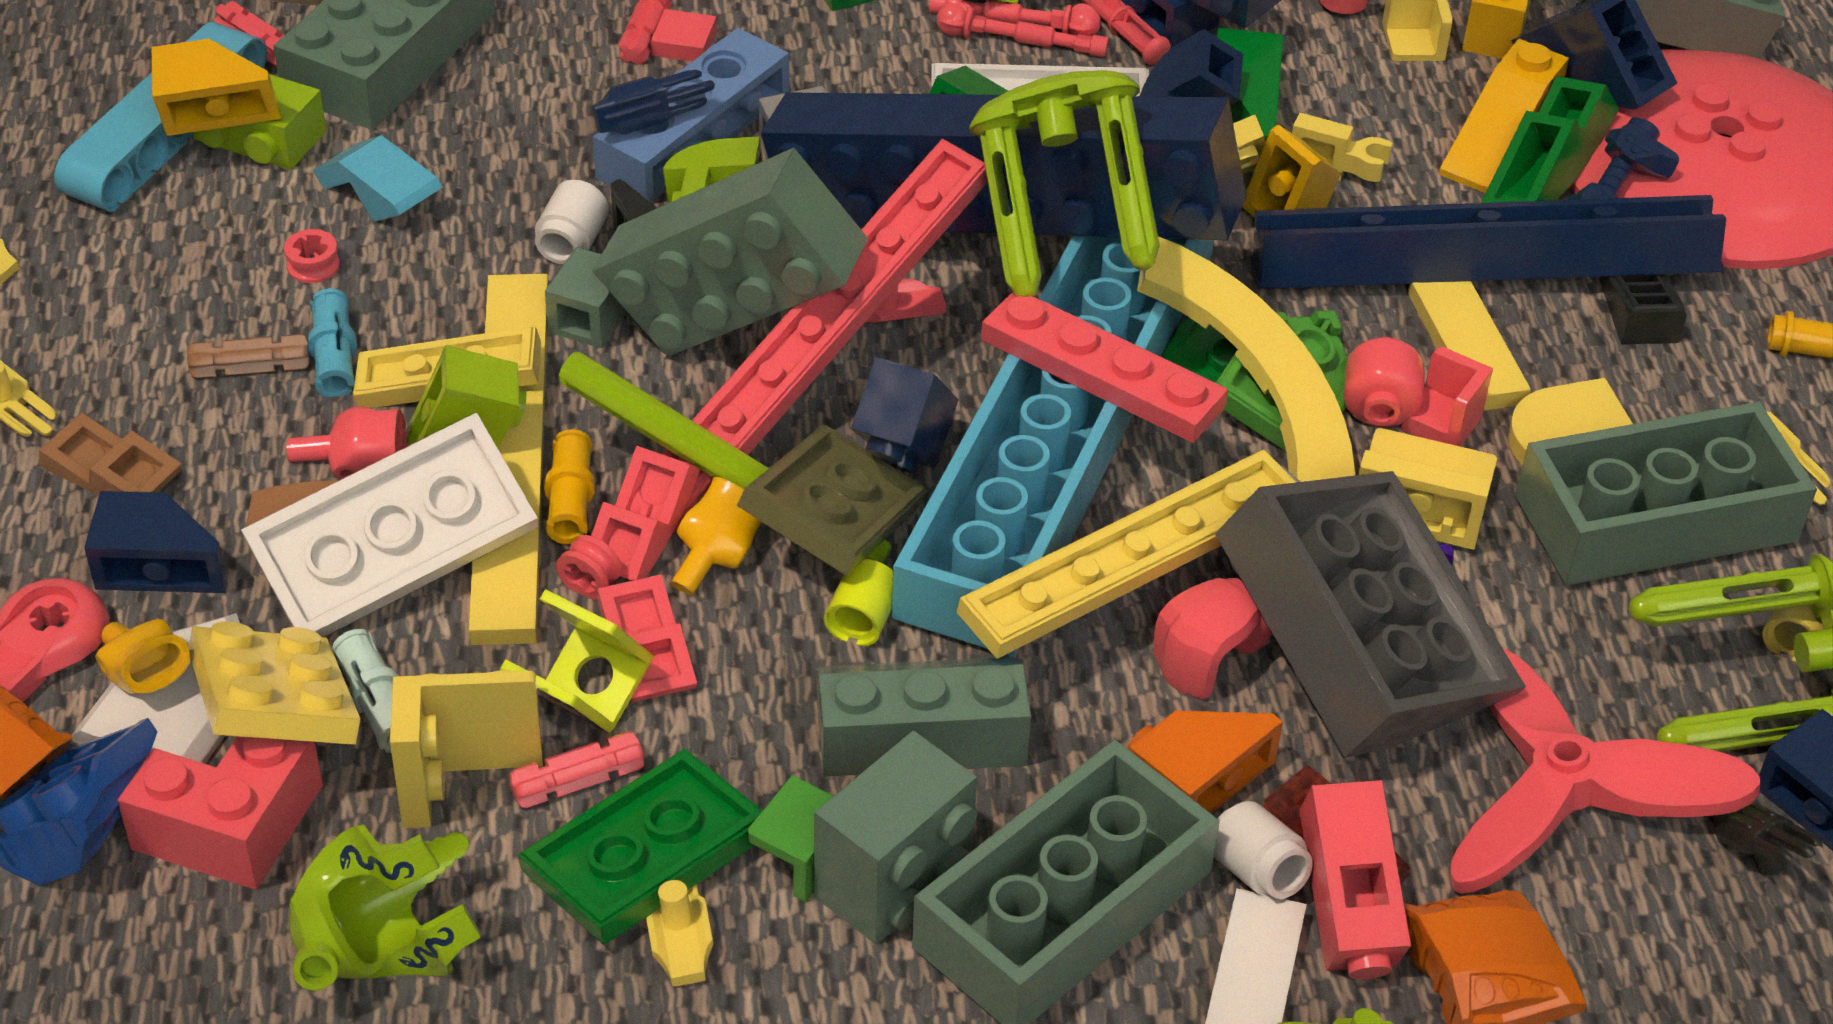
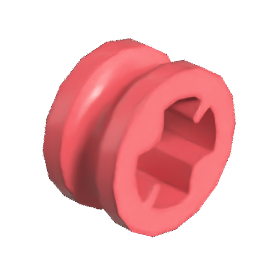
M307 229L291 235L284 245L289 275L303 283H317L333 277L340 266L335 237L321 229Z
M581 535L573 541L569 547L570 551L564 552L556 562V571L567 588L592 600H597L598 588L609 586V584L615 583L622 574V563L614 550L604 541L594 536Z

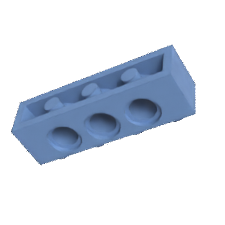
M737 27L719 42L711 45L707 51L683 69L674 73L699 70L702 72L700 78L665 87L666 92L712 80L715 83L713 90L669 103V107L706 97L707 103L704 106L668 117L662 124L624 135L618 132H598L593 136L595 178L608 185L617 179H621L652 202L666 191L663 168L673 155L701 142L734 138L759 118V98L789 92V53Z

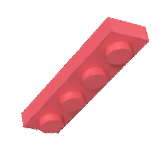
M1012 292L982 321V341L1189 442L1194 443L1226 407L1227 388L1036 297H1016Z

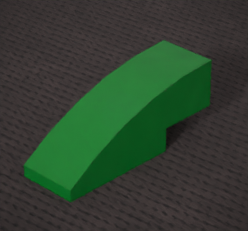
M1556 76L1539 112L1526 110L1481 203L1558 200L1588 164L1619 110L1605 84Z

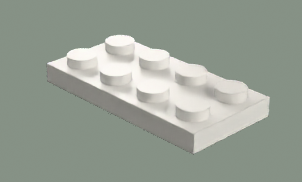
M476 412L241 529L292 627L309 629L318 633L321 637H325L538 528L539 524L535 512Z

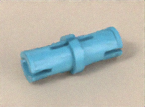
M322 289L313 295L314 301H310L313 329L310 331L307 340L309 353L315 359V388L323 397L349 395L355 384L352 357L357 349L355 331L349 325V299L344 292L338 289Z

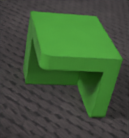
M792 775L748 828V840L751 844L793 865L794 897L807 902L814 893V812L830 800L833 795Z

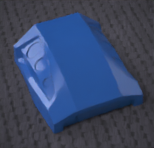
M145 718L132 726L79 746L68 747L61 755L55 757L33 774L32 777L24 781L20 785L19 790L0 802V826L2 828L0 832V865L3 869L39 886L79 873L101 848L119 820L121 812L119 809L120 803L117 800L151 752L158 731L150 719Z

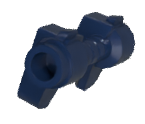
M1633 117L1622 128L1612 129L1607 134L1605 141L1608 144L1605 147V152L1612 160L1597 184H1588L1577 194H1571L1567 200L1617 198V194L1631 171L1666 180L1675 171L1679 163V156L1676 152L1657 141L1660 137V132L1653 123L1643 118Z

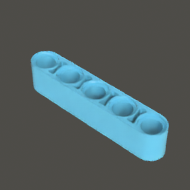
M208 22L186 41L209 38L263 69L266 64L267 47L264 40L217 22ZM152 72L60 156L54 173V183L57 191L87 204L113 212L120 206L116 204L117 202L124 203L155 174L151 172L152 169L158 171L189 142L184 140L186 137L190 139L194 137L193 132L171 136L166 135L152 97Z

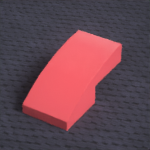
M636 446L616 504L612 505L603 502L591 536L604 541L618 555L622 563L621 577L632 581L646 578L672 536L693 491L701 468Z
M662 574L598 588L597 601L602 618L619 626L654 656L631 698V703L697 688V680L680 623H675Z

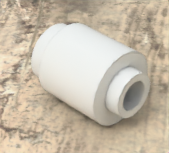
M567 180L557 186L535 226V244L538 251L546 259L556 264L564 265L576 247L586 250L590 249L609 214V204L602 192L594 185L581 180Z
M1245 801L1227 809L1218 817L1220 823L1214 858L1256 893L1262 896L1269 895L1277 899H1284L1294 895L1305 885L1313 866L1312 857L1307 851L1305 841L1264 807L1253 801Z

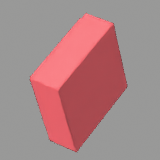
M664 9L651 39V56L685 61L695 60L707 51L713 42L717 32L716 16Z

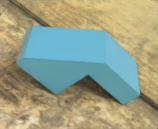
M382 135L355 143L313 169L319 182L326 189L350 182L370 218L375 222L401 215L443 188L438 177Z

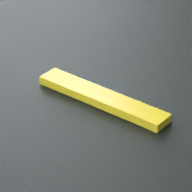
M1263 449L960 597L956 613L998 659L1222 546L1215 533L1259 487L1296 483V481Z

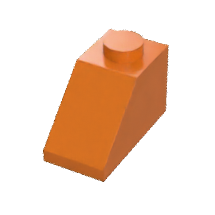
M1175 710L1155 727L1148 725L1139 730L1129 742L1127 749L1208 812L1213 813L1276 762L1283 721L1273 713Z

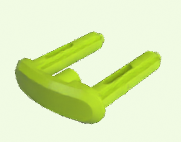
M1108 70L1075 71L1032 81L1018 86L984 104L977 111L969 126L970 133L979 136L981 140L1005 282L1016 297H1034L1038 292L1042 277L1026 190L1027 184L1023 173L1016 131L1031 127L1030 122L1038 121L1041 144L1043 146L1057 147L1070 144L1078 139L1073 110L1091 106L1094 110L1097 109L1123 253L1132 263L1133 267L1138 270H1148L1156 262L1160 244L1143 159L1144 153L1140 143L1132 100L1133 97L1139 94L1140 88L1136 82L1123 73ZM1121 130L1131 177L1128 184L1118 138ZM1004 162L1013 207L1012 214L1010 213L1009 201L1002 168Z
M1821 554L1812 555L1808 561V566L1766 572H1749L1744 575L1647 588L1639 595L1633 597L1629 603L1630 616L1635 621L1653 627L1812 605L1816 618H1821L1824 629L1797 633L1795 635L1794 655L1796 663L1804 673L1833 669V561ZM1769 587H1776L1780 591V593L1731 600L1723 596V594ZM1833 695L1678 717L1659 729L1657 741L1687 744L1719 752L1773 745L1799 725L1755 730L1752 727V723L1797 716H1806L1809 719L1822 708L1833 716Z

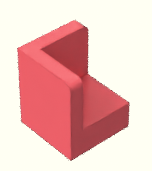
M1443 346L1437 347L1431 355L1423 401L1419 412L1414 416L1408 417L1401 424L1400 430L1417 437L1461 447L1482 419L1493 368Z

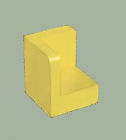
M1386 0L1382 23L1392 60L1445 61L1452 28V15L1448 1Z

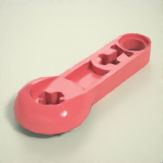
M66 578L42 579L27 584L10 595L0 609V685L21 702H24L47 679L46 676L80 662L95 651L102 642V631L109 624L110 619L100 595L87 585ZM62 621L64 622L62 627H57ZM43 625L48 626L43 631L40 630Z

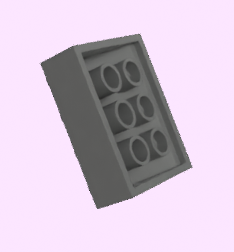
M1394 471L1259 487L1215 533L1229 557L1233 569L1240 576L1258 607L1263 621L1272 631L1291 664L1296 678L1305 688L1323 719L1329 735L1337 743L1344 757L1392 748L1517 695L1526 687Z

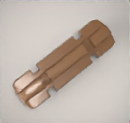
M303 334L281 335V342H273L272 336L222 340L221 347H214L213 341L192 343L188 346L187 361L191 376L195 379L217 377V371H225V376L227 377L274 373L275 366H283L284 372L305 370L309 368L310 353L306 336Z

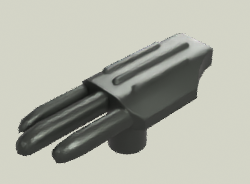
M1755 803L1737 812L1709 816L1715 824L1717 840L1744 854H1754L1758 871L1762 875L1778 874L1785 870L1787 864L1791 863L1793 857L1784 851L1781 846L1804 858H1811L1816 855L1812 846L1823 847L1821 840L1814 833L1795 825L1792 820Z

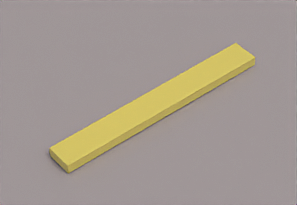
M547 274L488 275L485 333L536 326L541 339L538 384L519 386V390L526 392L524 414L517 427L509 426L498 449L535 512L539 527L472 561L469 613L470 645L537 643L547 353V312L545 290L548 287Z

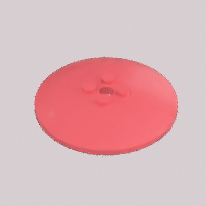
M1685 48L1661 49L1678 84L1637 109L1631 110L1618 107L1619 110L1604 139L1588 164L1569 187L1574 194H1577L1588 184H1597L1612 160L1605 152V147L1608 144L1605 138L1609 131L1622 128L1633 117L1643 118L1658 128L1660 137L1657 141L1676 152L1679 156V163L1672 176L1666 180L1631 171L1617 194V198L1711 195L1714 199L1712 214H1724L1727 219L1721 258L1724 264L1723 267L1770 269L1796 266L1820 260L1833 255V92L1798 72L1752 56L1727 52L1689 50ZM1717 133L1727 134V135H1729V136H1731V137H1725V136L1719 135V134H1717Z

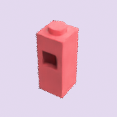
M1382 780L1312 785L1299 811L1304 841L1313 861L1310 879L1326 971L1348 969V976L1358 980L1385 976L1392 972V966L1398 965L1410 948L1411 942Z

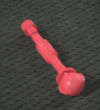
M930 0L929 13L937 15L940 8L952 0ZM958 0L965 3L968 8L973 6L975 8V15L984 16L987 19L1012 24L1023 21L1051 25L1050 27L1062 29V33L1071 35L1080 34L1092 37L1093 34L1096 35L1101 26L1100 16L1096 10L1082 3L1074 7L1073 5H1068L1065 11L1053 9L1052 12L1025 9L1021 4L986 0L985 3Z
M958 0L945 3L937 14L939 29L942 33L949 36L969 38L972 31L978 33L987 32L1014 37L1015 42L1047 48H1051L1053 45L1072 48L1074 51L1089 53V56L1105 58L1108 49L1109 37L1094 34L1092 37L1080 34L1071 35L1056 32L1054 27L1023 21L1012 24L991 20L984 16L975 15V8L973 6L968 8L965 3Z

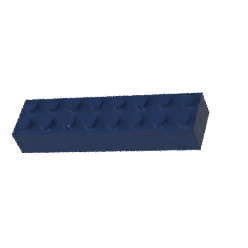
M786 92L760 133L768 159L791 148H795L858 227L862 229L941 139L948 141L984 162L980 137L972 135L969 126L977 111L984 104L1000 95ZM1133 97L1132 100L1140 143L1144 153L1143 159L1158 236L1164 239L1228 241L1247 197L1229 98ZM1091 106L1073 110L1078 139L1067 145L1057 147L1043 146L1041 144L1038 121L1030 122L1031 127L1017 130L1016 134L1023 173L1027 184L1026 190L1034 234L1120 237L1097 109L1094 110ZM1121 130L1118 138L1128 184L1131 177ZM1004 162L1002 168L1009 201L1010 213L1012 214L1013 207ZM988 183L945 232L997 233Z

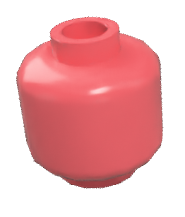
M1390 337L1370 339L1359 344L1349 354L1345 366L1343 397L1347 410L1354 418L1361 422L1381 428L1400 425L1408 417L1417 414L1423 401L1425 369L1420 354L1409 344Z

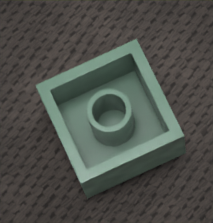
M913 730L814 812V897L875 945L895 928L898 931H905L913 925L914 896L973 850L974 824L977 818L975 810L977 776Z

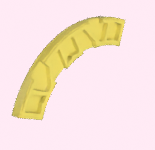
M1158 236L1160 247L1156 262L1152 268L1140 270L1137 291L1182 312L1205 329L1209 325L1213 326L1238 349L1234 355L1249 371L1265 395L1271 394L1283 420L1279 427L1287 452L1288 471L1298 480L1304 482L1355 476L1352 445L1345 419L1327 379L1303 342L1267 303L1234 276L1185 247Z

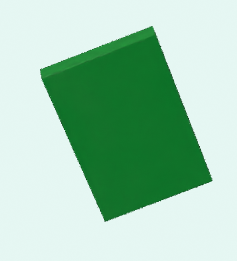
M684 748L526 848L517 856L521 870L589 933L605 945L661 908L658 890L663 883L670 880H679L686 885L688 890L755 846L748 840V828L763 810Z

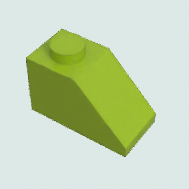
M445 345L406 429V447L477 412L496 447L499 449L509 426L517 427L520 424L526 406V392L519 390L518 363Z

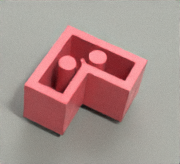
M237 736L217 767L153 748L117 801L120 803L119 809L131 850L257 890L319 793L323 782L315 742Z

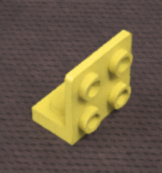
M1378 428L1375 430L1370 450H1365L1359 475L1394 471L1436 541L1474 550L1497 457L1490 453Z
M500 670L487 673L441 675L430 673L418 676L393 677L390 747L403 828L431 827L432 801H444L445 799L444 771L519 768L534 762L537 763L538 767L543 766L536 674L533 671Z

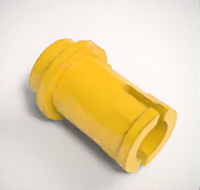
M1787 310L1784 316L1773 314L1768 331L1767 349L1779 351V357H1786L1787 353L1791 352L1833 359V323L1794 317V312Z

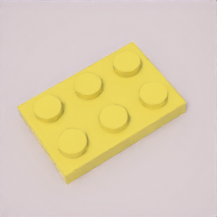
M228 621L217 622L212 625V628L192 626L189 643L190 659L214 735L356 745L361 719L327 637H321L312 630L299 627L284 628L280 633L257 632L244 624Z

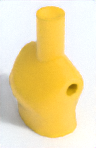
M713 477L710 487L703 498L684 516L677 529V534L691 551L670 582L673 588L692 597L713 564L731 569L738 568L751 547L758 528L762 524L760 520L737 506L743 494V488L721 477Z
M158 618L131 629L119 622L109 623L104 627L101 634L105 645L95 655L96 661L104 675L112 683L129 694L150 693L164 688L177 680L190 664V652L186 641L174 635L166 621Z

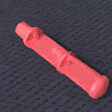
M1081 0L1084 4L1096 10L1100 18L1108 24V29L1114 35L1119 34L1142 55V59L1147 65H1156L1163 55L1171 49L1170 41L1166 37L1160 36L1136 14V11L1131 6L1125 5L1121 0Z

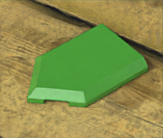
M1335 310L1314 311L1311 316L1287 317L1286 313L1276 312L1303 342L1321 368L1343 413L1346 408L1343 387L1348 357L1339 337L1343 329ZM1234 355L1216 382L1228 389L1224 411L1286 451L1279 427L1283 420L1270 393L1266 395L1263 393L1249 371Z

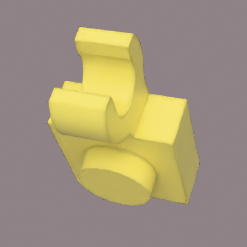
M1299 113L1293 125L1292 133L1302 139L1341 172L1338 181H1341L1344 172H1349L1367 181L1380 182L1384 164L1388 165L1390 161L1392 142L1379 137H1367L1359 141H1353L1354 127L1304 113Z

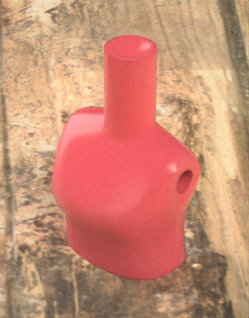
M364 406L346 409L336 417L329 435L288 438L286 445L288 460L290 463L328 460L331 472L342 480L406 448L405 417L401 409L375 410Z

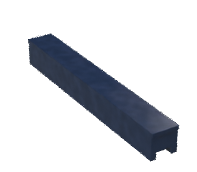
M1711 195L1255 211L1253 256H1250V263L1258 289L1723 272L1724 264L1721 258L1727 219L1724 214H1712L1714 199Z

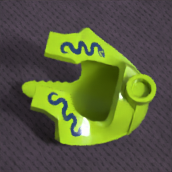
M361 824L350 827L333 839L320 851L307 868L297 885L294 895L290 899L288 917L290 935L297 951L293 959V976L295 981L307 990L318 991L329 987L335 980L341 978L366 979L397 975L448 977L454 970L451 964L452 959L462 948L480 939L481 933L463 904L421 926L412 913L411 903L419 890H423L427 883L433 882L437 875L443 874L447 867H452L455 859L464 856L469 848V838L461 832H451L445 837L438 836L432 841H425L422 835L419 834L403 843L379 844L366 826Z

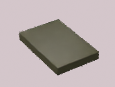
M825 424L821 425L744 489L737 506L847 576L919 507L928 490Z

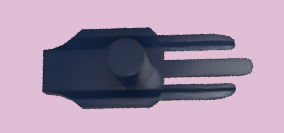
M687 70L659 79L647 76L612 86L601 101L592 105L597 131L600 133L618 132L624 135L662 124L668 117L704 106L707 103V98L702 97L669 107V103L709 92L715 88V83L712 80L666 92L665 87L702 76V72L699 70Z

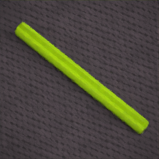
M573 352L566 359L559 372L562 385L690 464L701 468L703 472L711 477H721L745 489L769 469L581 352ZM884 540L865 559L885 564L891 553V544Z

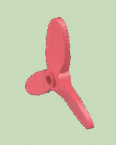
M1503 648L1526 687L1519 694L1493 704L1489 708L1529 768L1479 818L1457 848L1451 860V886L1457 893H1472L1502 879L1527 860L1573 811L1594 806L1638 817H1702L1737 812L1752 804L1759 796L1760 777L1754 768L1740 758L1707 748L1649 739L1593 742L1588 737L1579 735L1551 688L1525 661Z

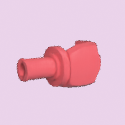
M1217 578L1181 592L1162 608L1155 624L1153 653L1156 662L1162 670L1164 679L1174 689L1183 694H1189L1204 700L1210 697L1213 692L1218 667L1224 655L1233 648L1237 649L1240 653L1252 654L1269 643L1272 631L1263 621L1258 607L1242 580L1238 578Z

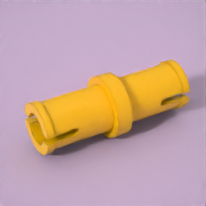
M575 429L559 432L556 435V440H553L552 469L547 473L544 482L545 496L549 500L546 532L552 540L561 544H572L578 536L584 535L583 533L587 534V508L595 493V479L590 472L591 453L593 451L592 439L583 431Z

